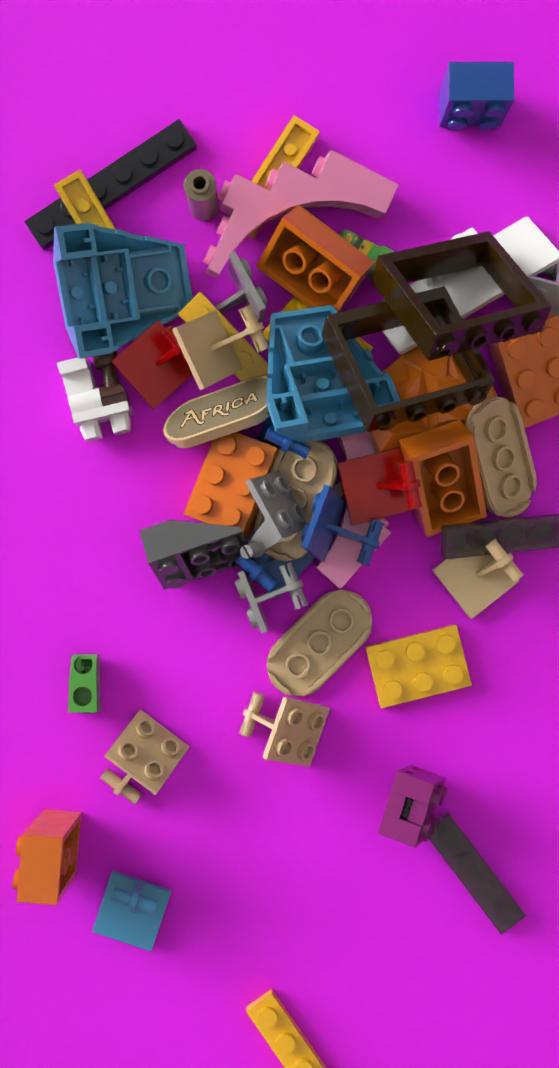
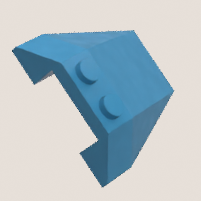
M91 223L54 227V270L65 328L78 359L113 353L123 345L136 340L157 320L163 325L178 317L177 313L193 299L184 244L127 233V231L100 227Z
M332 305L272 313L270 316L266 404L275 432L297 442L309 443L366 431L321 336L326 316L338 313ZM355 338L346 340L377 407L399 402L400 398L392 378L387 372H381L373 362L374 356L368 349L364 350Z

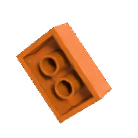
M297 205L282 217L255 267L309 308L332 305L339 313L346 308L375 262L302 206Z
M549 312L541 332L488 345L503 397L513 402L519 408L524 428L559 415V317Z
M461 420L399 440L403 462L413 461L415 477L420 480L421 487L418 488L422 507L414 509V514L427 537L487 517L475 440Z
M238 432L213 440L183 514L207 524L241 527L245 539L249 540L255 526L259 507L245 482L249 479L271 473L279 449Z
M44 809L33 820V823L26 828L24 833L18 836L16 856H20L19 869L15 870L13 877V890H17L16 902L58 905L77 873L82 812Z

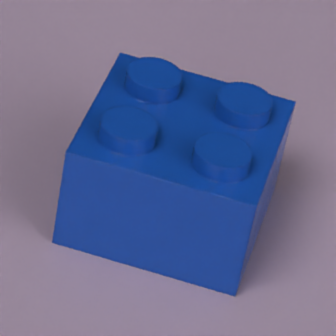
M449 62L439 89V127H448L450 130H462L466 127L492 130L501 126L514 102V62Z

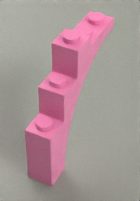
M330 150L325 158L321 156L318 158L312 171V175L316 176V178L283 161L278 170L274 168L271 170L265 186L270 188V190L235 173L231 182L225 180L217 197L223 201L219 210L229 214L230 218L224 215L216 232L221 235L217 247L210 245L203 261L208 264L205 273L217 279L229 258V253L233 252L246 237L263 224L289 213L297 205L302 206L304 209L335 207L353 210L379 219L386 214L399 184L333 150Z
M367 431L338 437L345 461L377 453L371 436ZM346 504L340 528L366 536L371 521L352 526ZM384 518L376 519V521L384 523L378 538L380 545L391 534L386 528L389 523ZM335 536L325 561H320L316 568L335 586L341 589L362 566L356 560L363 544Z

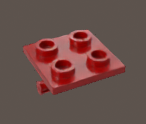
M159 320L111 361L153 410L192 376L190 367L172 330L174 328L173 325L166 329Z
M400 447L337 463L352 526L371 521V519L376 520L422 507L418 488L421 487L420 480L415 477L413 461L403 462Z

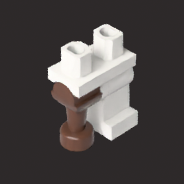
M116 351L111 354L93 356L95 368L102 370L104 386L97 388L91 363L87 358L78 359L77 357L57 362L68 396L73 423L80 428L87 442L103 438L100 423L106 421L111 422L113 434L115 435L131 432L130 416L134 414L130 405L129 395L120 385L115 366L111 363L118 356Z

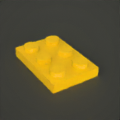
M456 624L365 646L381 708L472 686Z

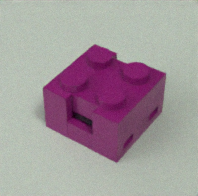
M413 765L397 770L378 834L414 848L423 841H427L429 836L434 835L438 824V818L433 816L438 805H443L448 788L444 786L446 778Z

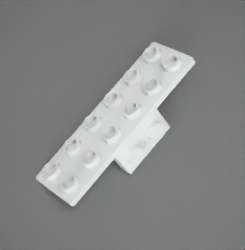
M524 217L493 235L527 277L529 275L536 276L559 262V251L529 217ZM471 227L465 232L455 235L451 239H456L478 233L474 230L473 227ZM483 266L418 280L410 285L415 293L445 286L462 319L505 294ZM404 326L382 331L399 355H403L417 346Z

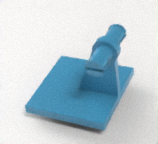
M113 870L92 932L151 952L172 890Z

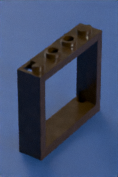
M490 231L378 255L372 283L428 361L541 332L552 307ZM483 266L515 308L440 326L408 283Z
M445 286L416 293L440 326L463 321ZM386 301L326 316L321 336L367 432L377 429L385 431L393 428L398 423L409 420L410 422H417L433 413L440 412L445 414L458 406L479 404L487 398L495 382L479 349H472L453 354L467 383L377 407L346 340L403 326Z

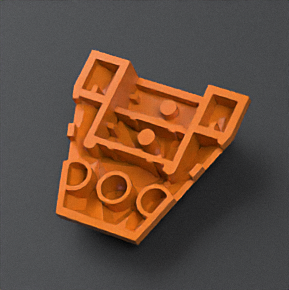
M418 346L401 355L382 371V373L387 372L392 378L400 401L467 383L453 355L428 361ZM494 386L490 389L487 397L497 396ZM465 404L445 414L440 412L433 413L417 422H410L409 420L398 423L389 430L380 431L377 429L370 431L369 434L377 453L400 447V439L457 420H461L465 425L469 412L474 405Z

